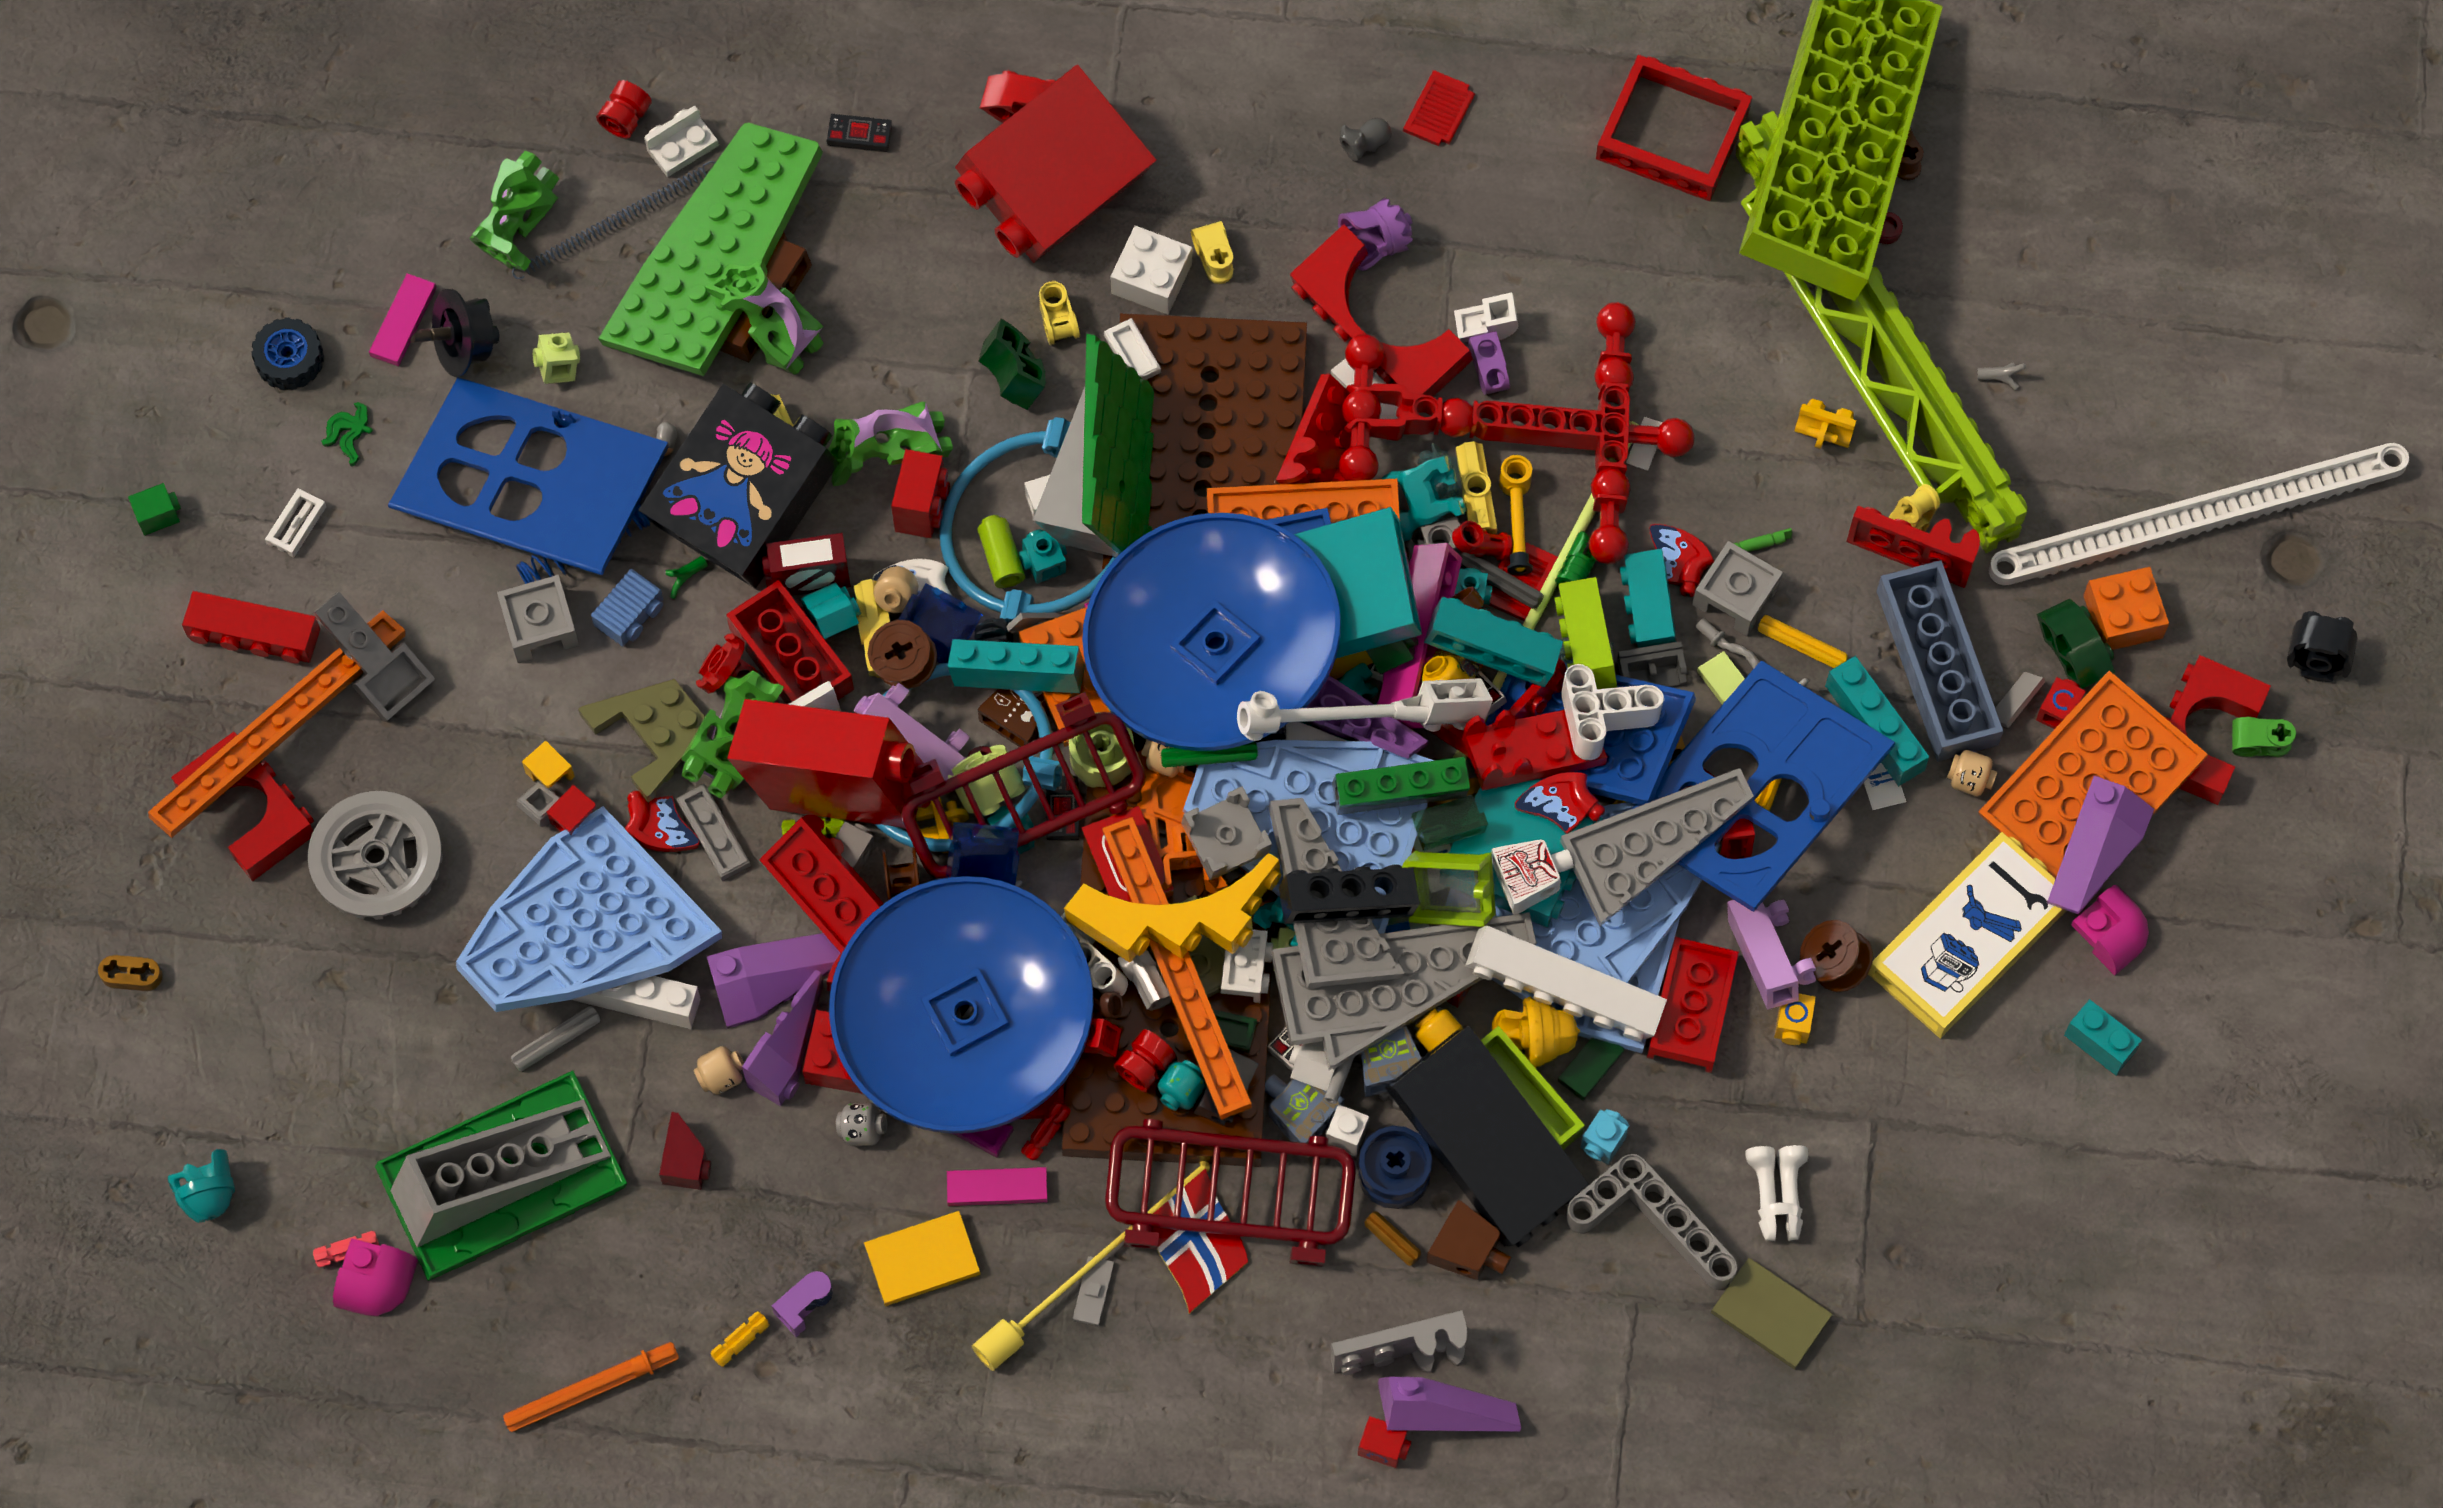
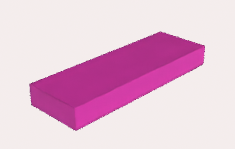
M406 274L369 350L370 357L396 366L400 365L411 342L410 339L416 332L437 289L435 283Z
M1046 1167L947 1171L948 1206L1047 1202Z

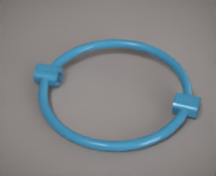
M1054 417L1053 420H1049L1046 431L1021 434L997 443L984 451L959 475L951 487L943 507L939 536L943 559L949 568V573L969 597L991 610L1000 612V618H1003L1007 624L1020 613H1058L1083 603L1091 598L1098 581L1109 565L1116 559V557H1112L1102 572L1078 591L1061 599L1033 604V596L1022 590L1012 589L1011 591H1006L1004 600L985 593L967 577L956 558L952 541V524L957 504L968 484L993 460L1018 448L1043 444V452L1057 458L1071 423L1064 418Z
M948 663L936 665L935 670L927 681L949 676ZM1012 690L1030 709L1038 728L1039 737L1041 738L1052 733L1047 714L1035 694L1028 690ZM1053 747L1040 752L1039 757H1029V760L1042 789L1055 791L1060 786L1062 780V768L1059 761L1052 760ZM1025 765L1023 767L1022 781L1024 785L1030 787L1021 801L1015 806L1020 820L1039 798ZM1010 812L1004 818L988 827L993 839L999 837L1015 825ZM875 824L889 837L909 847H913L907 831L899 827ZM983 831L957 838L962 850L987 843ZM924 837L930 851H955L950 839Z

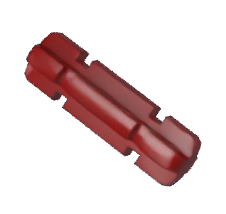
M1056 1101L1048 1110L1049 1115L1043 1117L1030 1137L1032 1139L1030 1141L1027 1140L1022 1147L1021 1152L1030 1160H1037L1044 1151L1042 1147L1049 1144L1060 1128V1122L1064 1121L1070 1114V1108L1064 1103Z

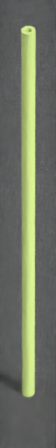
M1629 421V424L1638 425L1633 421ZM1610 457L1609 462H1617V460ZM1592 493L1540 590L1544 596L1538 608L1530 609L1523 623V626L1526 628L1535 629L1557 587L1555 579L1563 567L1562 565L1577 534L1580 531L1586 532L1596 511H1593L1594 499ZM1498 670L1492 683L1500 691L1507 673ZM1456 750L1453 758L1465 757V761L1467 759V756Z

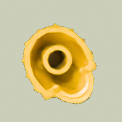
M1531 996L1523 999V1012L1504 1009L1498 1011L1493 1018L1492 1030L1499 1026L1519 1049L1525 1050V1057L1535 1068L1545 1065V1063L1552 1061L1557 1056L1571 1051L1575 1047L1577 1036L1580 1033L1573 1015L1557 1010L1552 1005L1538 1002Z

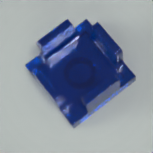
M925 583L919 596L912 594L898 620L911 621L920 626L935 643L938 655L937 662L942 664L949 661L953 639L969 640L983 614L944 591Z
M953 822L945 878L964 876L985 877L1015 885L1019 864V853L1017 850L1018 828Z

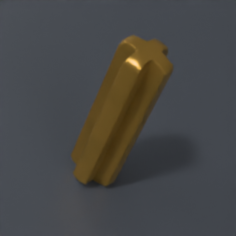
M1374 1211L1366 1218L1365 1227L1407 1265H1413L1420 1258L1421 1251L1379 1212Z

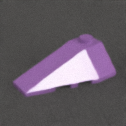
M1329 675L1317 696L1306 708L1374 704ZM1392 717L1308 721L1313 726L1331 735L1350 741H1371L1373 745L1407 759L1428 744L1427 739Z
M2094 776L2047 903L2079 914L2102 888L2103 883L2121 866L2129 853L2143 840L2154 808L2127 787Z
M817 970L812 973L794 996L791 1003V1008L793 1009L789 1013L783 1011L776 1019L773 1034L765 1032L742 1066L747 1087L779 1106L783 1104L786 1098L790 1100L799 1087V1082L797 1081L800 1076L823 987L821 972Z
M1384 1377L1378 1380L1387 1430L1520 1432L1521 1430L1516 1403L1423 1377Z

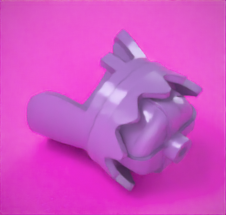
M1383 198L1366 211L1342 213L1338 217V227L1340 228L1343 224L1346 225L1365 244L1369 255L1358 267L1361 271L1375 265L1383 256L1409 250L1406 245L1413 240L1411 238L1412 230L1410 225L1412 224V219L1408 213L1404 214V210L1399 205H1389V199Z

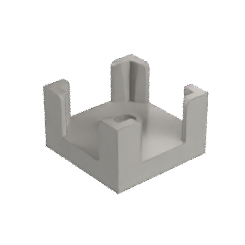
M1728 541L1696 588L1692 605L1703 612L1708 610L1709 604L1735 618L1734 629L1748 636L1756 623L1757 614L1769 597L1772 599L1779 589L1783 572Z
M559 575L497 592L518 663L533 658L531 648L559 640L562 641L564 649L579 646Z
M1243 786L1229 792L1226 800L1199 812V808H1195L1183 814L1181 824L1210 881L1270 852L1272 842L1265 830L1261 833L1248 808L1250 800Z

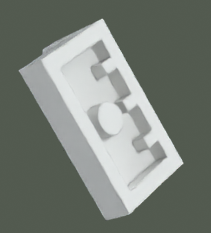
M696 106L688 110L679 111L672 120L664 125L655 126L645 136L647 152L667 178L719 146L716 137L700 118V112Z
M1252 930V938L1245 947H1239L1234 954L1225 950L1221 993L1254 997L1255 1003H1260L1261 993L1268 994L1270 974L1264 973L1265 962L1271 963L1273 943L1267 942L1268 931Z

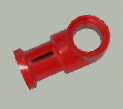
M1474 521L1462 523L1452 533L1453 543L1456 548L1464 553L1474 554L1477 557L1490 555L1497 558V560L1504 561L1509 557L1512 549V539L1508 533H1488L1487 530L1482 529ZM1463 530L1469 531L1472 534L1470 543L1465 540Z

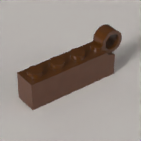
M783 232L766 266L767 276L779 291L784 287L794 294L811 268L812 263L806 249L788 242L785 232ZM766 306L762 310V315L765 318H769L773 314L771 306ZM744 311L741 313L720 351L749 363L759 346L748 333L751 324Z

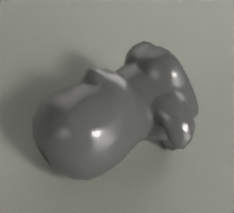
M1372 118L1359 129H1350L1343 125L1340 130L1339 141L1349 158L1357 161L1363 157V153L1366 151L1376 153L1380 146L1389 141L1392 133L1389 124L1385 120Z

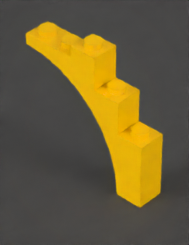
M1268 853L1252 871L1231 886L1210 896L1178 904L1151 905L1132 903L1105 895L1083 883L1064 908L1066 921L1129 963H1131L1136 955L1141 956L1150 943L1149 938L1181 959L1187 951L1192 952L1198 946L1202 938L1200 934H1203L1225 950L1234 954L1239 947H1245L1252 938V920L1248 914L1253 915L1260 907L1261 897L1266 890H1272L1278 884L1281 878L1280 863L1278 858Z

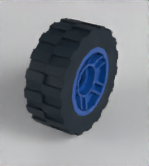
M291 318L276 319L272 323L264 325L263 329L255 335L256 339L252 342V358L257 372L263 381L268 382V385L278 387L280 390H295L298 387L308 385V382L313 381L317 377V373L321 371L322 362H324L323 348L316 331H313L308 323L305 324L297 318L296 320ZM287 351H291L292 355L290 357H285Z

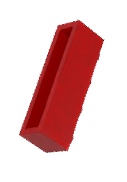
M192 591L182 623L187 637L195 643L207 644L212 642L232 651H237L238 648L250 650L251 653L260 657L274 655L295 664L300 661L310 663L321 629L316 616L197 591Z

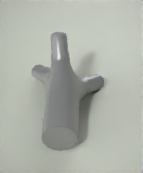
M2010 363L2003 367L1977 368V380H1999L2017 390L2019 385L2014 382L2011 375L2026 369V365L2022 363L2015 366L2014 363Z

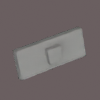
M1020 613L1006 628L1008 632H1018L1068 613Z
M2027 672L2020 676L1995 708L2001 726L2006 728L2011 726L2045 683L2043 677Z
M1088 1256L1086 1264L1094 1257ZM1102 1259L1083 1275L1073 1321L1099 1326L1113 1271V1261Z

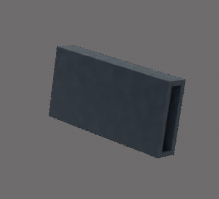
M1469 1025L1457 1029L1385 1087L1479 1214L1501 1232L1500 1241L1504 1246L1516 1245L1520 1247L1533 1237L1531 1231L1539 1224L1544 1227L1551 1223L1558 1216L1556 1211L1565 1203L1569 1206L1570 1201L1589 1185Z

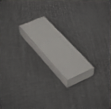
M705 784L676 798L680 809L699 838L703 849L722 881L751 866L750 861Z

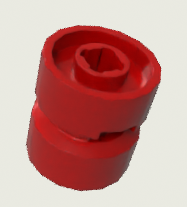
M620 80L609 95L610 101L605 102L596 119L611 134L619 138L629 139L638 126V118H642L652 103V99L648 93L636 84Z
M1143 1029L1131 1043L1133 1050H1126L1115 1062L1114 1068L1133 1087L1142 1092H1147L1158 1079L1156 1072L1165 1071L1176 1058V1054L1162 1038L1149 1030Z

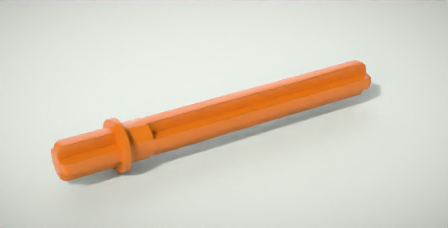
M672 1342L665 1343L647 1352L643 1349L641 1350L642 1354L505 1413L503 1415L505 1424L510 1432H514L647 1373L653 1375L654 1370L679 1359L677 1350Z

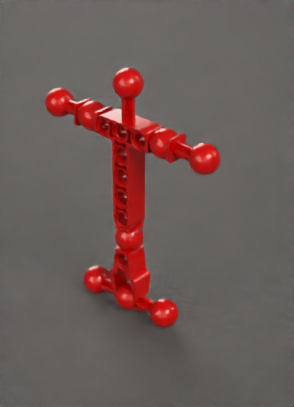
M1620 302L1608 303L1599 311L1596 318L1598 331L1606 339V351L1601 352L1594 374L1595 382L1599 389L1598 400H1600L1597 410L1499 401L1478 403L1475 400L1471 406L1467 400L1460 398H1451L1442 403V397H1438L1437 400L1429 395L1408 392L1407 387L1403 384H1373V371L1380 367L1385 357L1383 345L1375 336L1369 334L1357 335L1346 346V360L1348 365L1354 370V384L1346 387L1350 394L1345 398L1342 405L1343 416L1348 423L1344 430L1351 433L1350 448L1341 455L1339 460L1340 473L1346 481L1372 480L1376 476L1379 464L1376 454L1369 448L1370 437L1398 441L1402 438L1403 434L1425 435L1434 432V435H1438L1440 429L1445 435L1453 438L1463 437L1469 433V438L1476 436L1485 441L1595 450L1596 474L1592 479L1590 487L1594 499L1593 511L1600 512V527L1591 534L1589 548L1591 555L1598 562L1606 565L1619 562L1627 554L1629 548L1627 535L1619 527V514L1624 513L1631 490L1629 479L1625 475L1627 471L1625 462L1628 456V443L1657 445V448L1664 455L1675 458L1682 457L1690 451L1694 445L1695 436L1693 428L1687 421L1679 418L1667 419L1659 427L1629 424L1630 397L1628 392L1633 384L1634 374L1630 365L1632 354L1624 353L1625 338L1634 331L1636 321L1633 311L1626 304ZM1608 402H1614L1619 406H1611L1610 404H1608ZM1381 403L1397 406L1396 416L1398 419H1379L1382 412ZM1419 413H1427L1430 417H1422ZM1482 418L1490 419L1493 423H1486ZM1513 421L1522 422L1524 426H1518ZM1544 424H1551L1555 429L1547 428ZM1575 427H1583L1587 431L1582 432ZM1607 430H1614L1618 434H1610ZM1606 458H1614L1617 462H1609Z

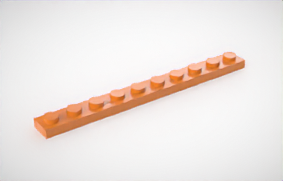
M383 610L367 623L389 650L406 636L405 629ZM339 647L148 811L149 819L173 838L363 673V670Z
M1133 817L1102 828L1131 902L1151 905L1169 904ZM1149 938V946L1220 1119L1222 1120L1252 1108L1251 1101L1189 952L1187 951L1181 959Z

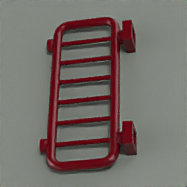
M1086 692L1055 705L1065 726L1064 728L945 781L936 759L915 767L909 780L914 795L909 797L904 803L901 817L917 855L928 874L941 879L954 877L958 874L960 877H976L979 874L978 865L1106 808L1109 809L1111 814H1118L1126 810L1128 807L1126 800L1140 792L1144 786L1146 775L1142 762L1121 718L1110 712L1095 714ZM1101 725H1109L1113 729L1133 775L1132 781L1128 785L1114 790L1089 734V730ZM1080 734L1084 736L1108 791V794L1086 804L1058 745ZM1053 747L1079 806L1056 817L1029 760V757ZM1020 761H1023L1049 819L1027 830L1024 829L999 774L1000 770ZM991 774L994 776L1019 832L996 844L968 785ZM963 787L989 847L965 857L939 800V797ZM933 801L959 858L958 861L949 865L941 866L935 862L914 816V812L919 806Z
M1143 1119V1126H1127L1119 1130L1113 1137L1110 1146L1105 1195L1106 1209L1109 1215L1117 1222L1133 1225L1132 1230L1126 1229L1124 1247L1157 1250L1159 1233L1152 1232L1153 1227L1299 1242L1298 1247L1292 1246L1289 1263L1323 1267L1326 1250L1318 1249L1319 1244H1336L1344 1239L1350 1229L1356 1173L1355 1162L1352 1156L1343 1148L1328 1145L1329 1138L1309 1136L1308 1143L1165 1129L1161 1120ZM1130 1139L1148 1140L1141 1213L1125 1211L1120 1208L1118 1202L1123 1150L1125 1143ZM1155 1141L1181 1143L1174 1216L1147 1213ZM1188 1144L1214 1147L1207 1219L1181 1217ZM1221 1148L1247 1150L1240 1223L1214 1220ZM1254 1151L1280 1154L1274 1226L1247 1224ZM1287 1154L1314 1157L1307 1230L1280 1227ZM1320 1158L1335 1159L1342 1165L1338 1223L1336 1228L1329 1232L1313 1230Z

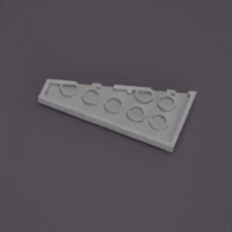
M1741 768L1561 836L1560 842L1564 850L1568 849L1572 857L1573 870L1599 926H1602L1753 800L1754 795Z
M1303 798L1274 800L1270 802L1268 807L1283 878L1286 874L1296 870H1305L1307 873H1319L1325 869L1336 868L1342 871L1337 863L1339 859L1333 850L1330 851L1321 835L1322 830ZM1343 889L1345 894L1354 897L1352 891ZM1311 890L1315 897L1323 898L1319 892ZM1373 919L1293 924L1307 988L1400 979L1404 976L1405 972L1400 964H1396L1389 952L1390 947L1385 938H1381L1372 923Z

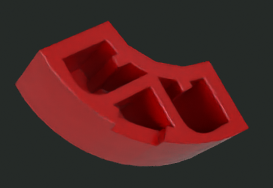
M1003 71L1002 74L988 76L980 109L1001 123H1004L1056 80H1042L1031 76L1018 75L1013 71Z

